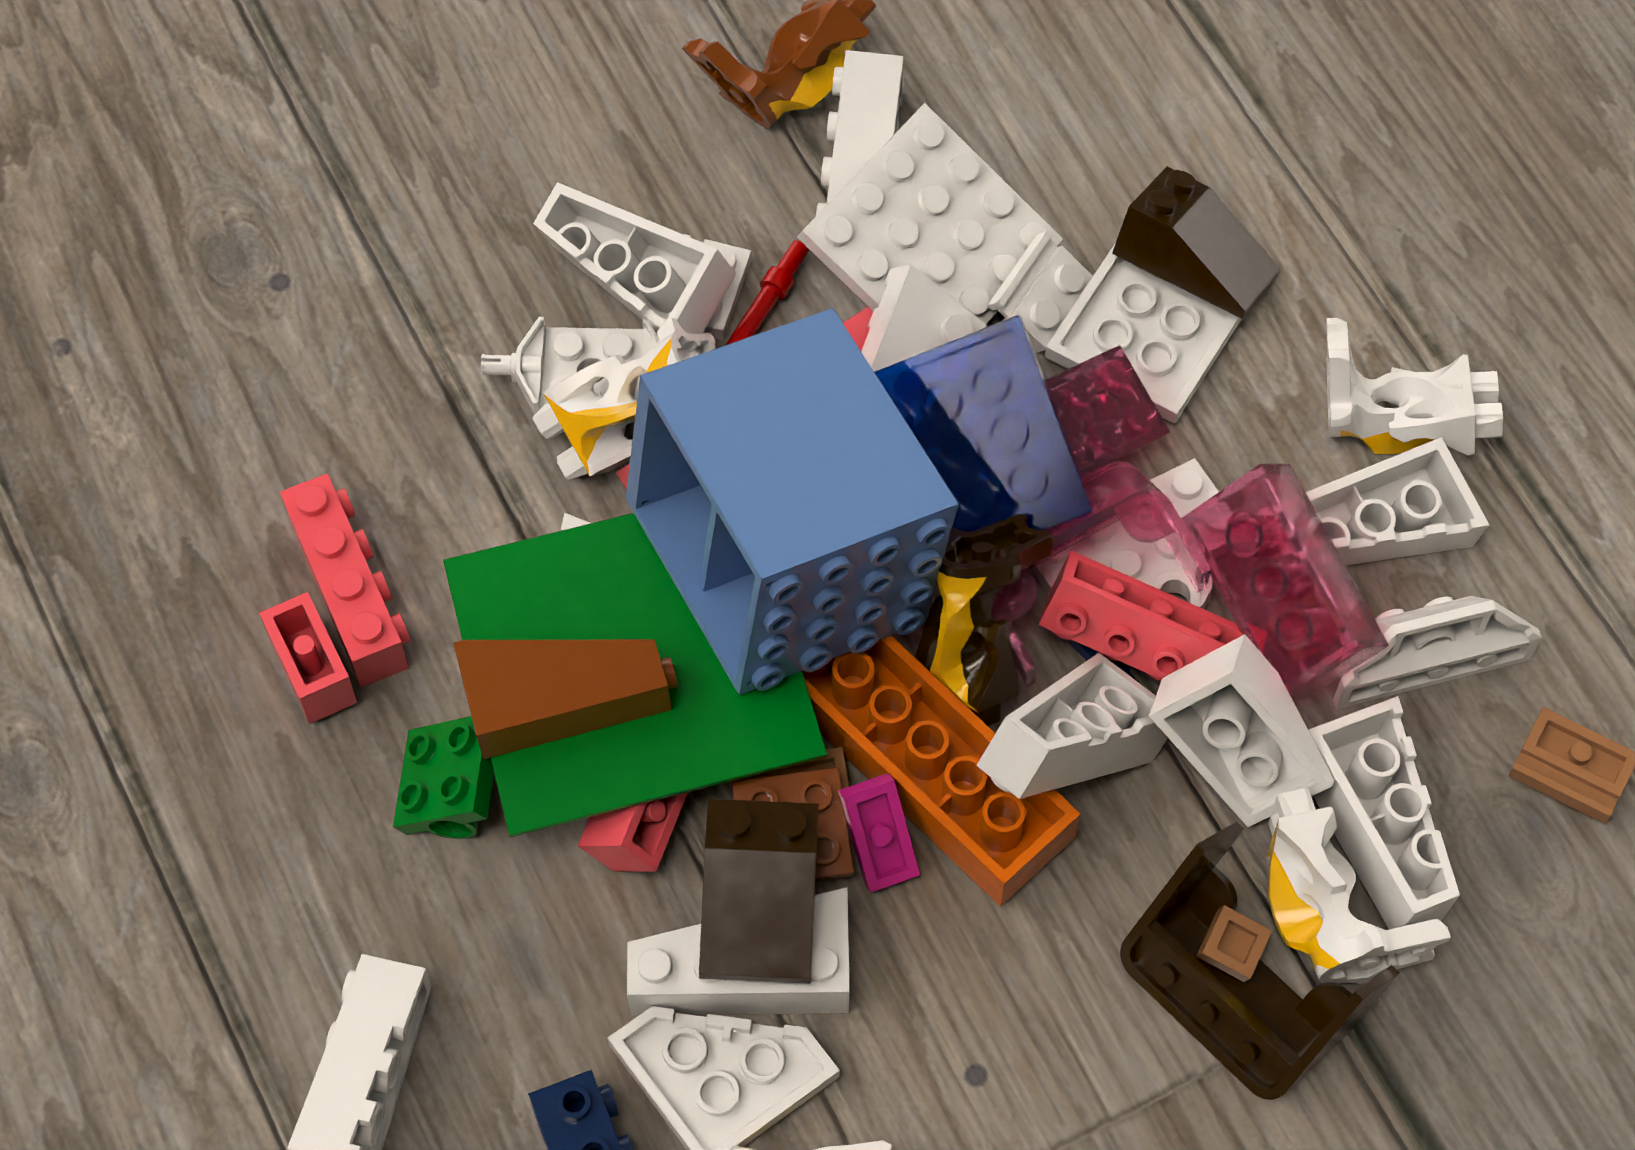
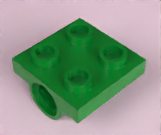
M472 716L408 730L393 828L406 835L428 831L434 835L450 839H466L477 834L478 821L485 820L488 817L494 770L491 758L483 760Z

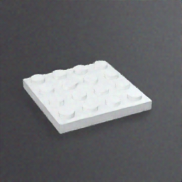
M925 103L797 236L872 311L879 307L886 289L884 283L889 270L912 263L985 324L998 311L997 309L992 311L987 305L1035 236L1048 231L1052 235L1050 239L1056 245L1063 240L1039 214Z

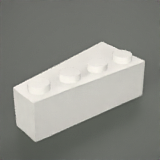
M846 50L844 67L835 66L832 95L840 96L838 112H829L827 124V140L834 141L833 156L823 158L821 186H829L827 203L818 202L816 216L898 131L900 106H902L904 92L903 56Z
M558 182L533 223L558 252L641 320L647 321L656 332L664 322L675 317L686 333H703L736 275L717 248Z
M911 263L889 270L884 283L886 289L879 307L874 309L868 324L870 330L861 352L914 433L987 325Z
M1441 437L1261 510L1249 534L1271 576L1469 548L1476 544L1490 525Z
M1097 653L1007 715L976 766L988 774L997 787L1021 799L1152 763L1168 737L1149 717L1156 695L1103 655Z
M1398 696L1309 729L1317 748L1334 778L1332 787L1313 795L1320 809L1331 806L1334 810L1337 829L1334 834L1388 929L1437 918L1441 921L1460 896L1441 832L1434 828L1429 807L1432 804L1426 785L1421 786L1414 759L1417 756L1411 736L1406 737L1401 721L1403 709Z
M847 887L815 895L811 984L699 979L701 924L627 943V999L630 1016H639L652 1006L675 1009V1013L689 1015L849 1013Z
M362 954L356 971L350 970L348 972L342 990L343 1004L337 1020L332 1023L329 1029L324 1054L287 1150L383 1149L432 987L426 968Z

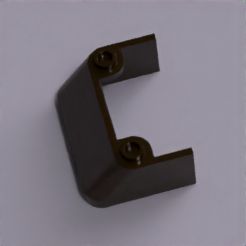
M1235 822L1196 844L1126 936L1121 945L1120 957L1127 973L1244 1086L1262 1099L1273 1100L1280 1098L1291 1090L1357 1025L1400 972L1391 965L1357 989L1353 994L1337 983H1322L1313 988L1302 999L1260 959L1251 979L1243 982L1196 957L1218 908L1225 905L1235 911L1237 907V893L1232 882L1215 867L1244 830L1238 822Z

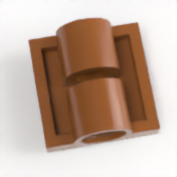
M838 767L732 781L734 800L819 804L816 881L853 876L854 870L846 817L838 790H841Z

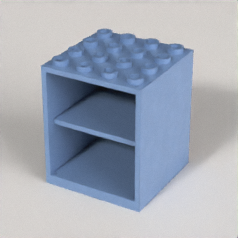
M833 308L640 375L626 501L739 695L754 689L759 691L768 690L779 684L787 676L802 670L806 672L816 671L835 657L850 651L852 653L864 652L875 645L878 640L896 633L899 635L909 634L917 630L926 621L937 582V574L943 561L958 502Z

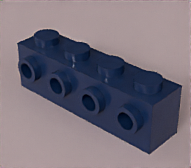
M592 1070L528 1093L532 1110L547 1150H633L627 1134L620 1137L616 1136L610 1118L619 1115L617 1105L609 1084L598 1087Z

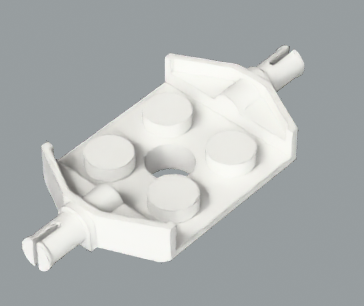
M538 317L517 347L516 353L511 355L482 354L481 375H511L512 382L518 383L535 415L548 403L543 392L549 387L594 363L620 354L626 363L639 359L657 345L659 338L653 327L644 319L643 329L545 327L544 317ZM640 377L638 379L634 396L635 400L638 399ZM603 378L594 384V392L599 396L605 395L609 388V381Z

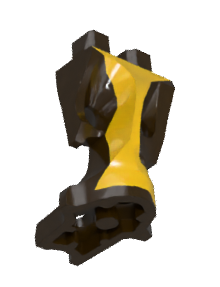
M1023 513L971 532H964L952 527L943 561L936 578L941 596L935 598L926 619L921 641L915 658L987 726L1001 720V702L1018 695V673L1015 670L1008 622L1003 619L998 621L991 620L993 600L1005 585L1020 580L1023 569L1050 556L1053 547V534L1045 530L1028 527V516Z

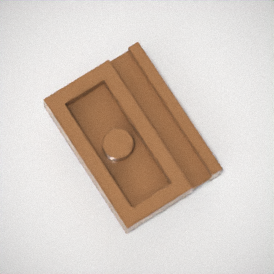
M1543 707L1508 776L1606 824L1635 767V751Z

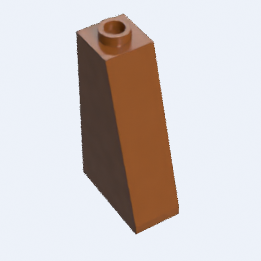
M655 639L461 640L453 642L483 760L670 711L672 707L669 690L678 688L671 658L660 659Z

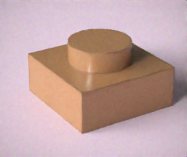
M1224 905L1218 908L1196 957L1245 982L1251 979L1272 930Z

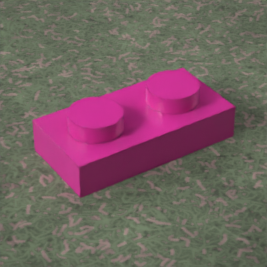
M887 773L838 790L864 885L868 891L872 893L919 876L920 872L895 780Z

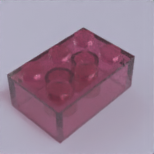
M1121 345L1010 396L980 419L1030 508L1140 454L1170 433Z

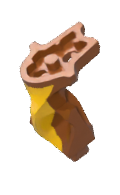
M807 0L803 2L801 13L783 23L775 33L770 43L764 69L761 72L741 64L718 41L708 43L699 38L688 41L681 49L721 90L719 94L725 100L734 104L757 124L765 128H771L785 112L811 108L832 90L835 66L844 67L846 50H850L857 39L867 37L870 30L862 22L877 6L872 0Z

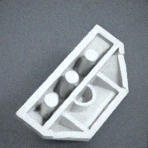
M1448 596L1440 597L1430 601L1423 608L1404 612L1403 609H1392L1372 620L1340 679L1333 702L1336 709L1529 661L1532 659L1542 636L1538 628L1497 602L1475 596L1456 600Z

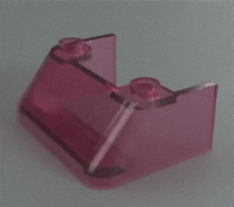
M1120 461L1112 462L1020 512L1028 516V527L1045 530L1053 534L1051 555L1023 569L1020 580L1005 585L996 594L993 600L991 620L998 621L1003 619L1008 622L1015 669L1025 686L1028 687L1035 683L1036 666L1011 622L1027 614L1035 604L1037 587L1029 571L1033 567L1111 524L1120 521L1125 531L1137 541L1153 543L1165 538L1197 593L1207 588L1212 569L1170 499L1134 465Z

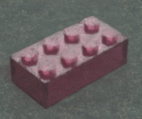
M1259 464L1181 518L1241 634H1245L1276 669L1292 699L1311 696L1389 646L1291 464Z

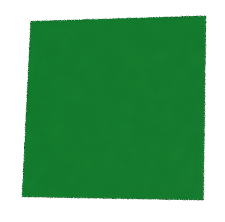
M634 513L443 560L462 640L655 639L660 659L671 658L677 679L678 688L669 690L672 707L670 711L492 757L491 762L510 838L827 757L802 671L783 678L779 684L768 690L759 691L754 689L739 695Z

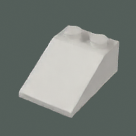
M1245 634L1162 678L1149 717L1247 827L1278 812L1275 800L1280 793L1309 788L1310 794L1313 796L1333 786L1334 778L1279 673Z

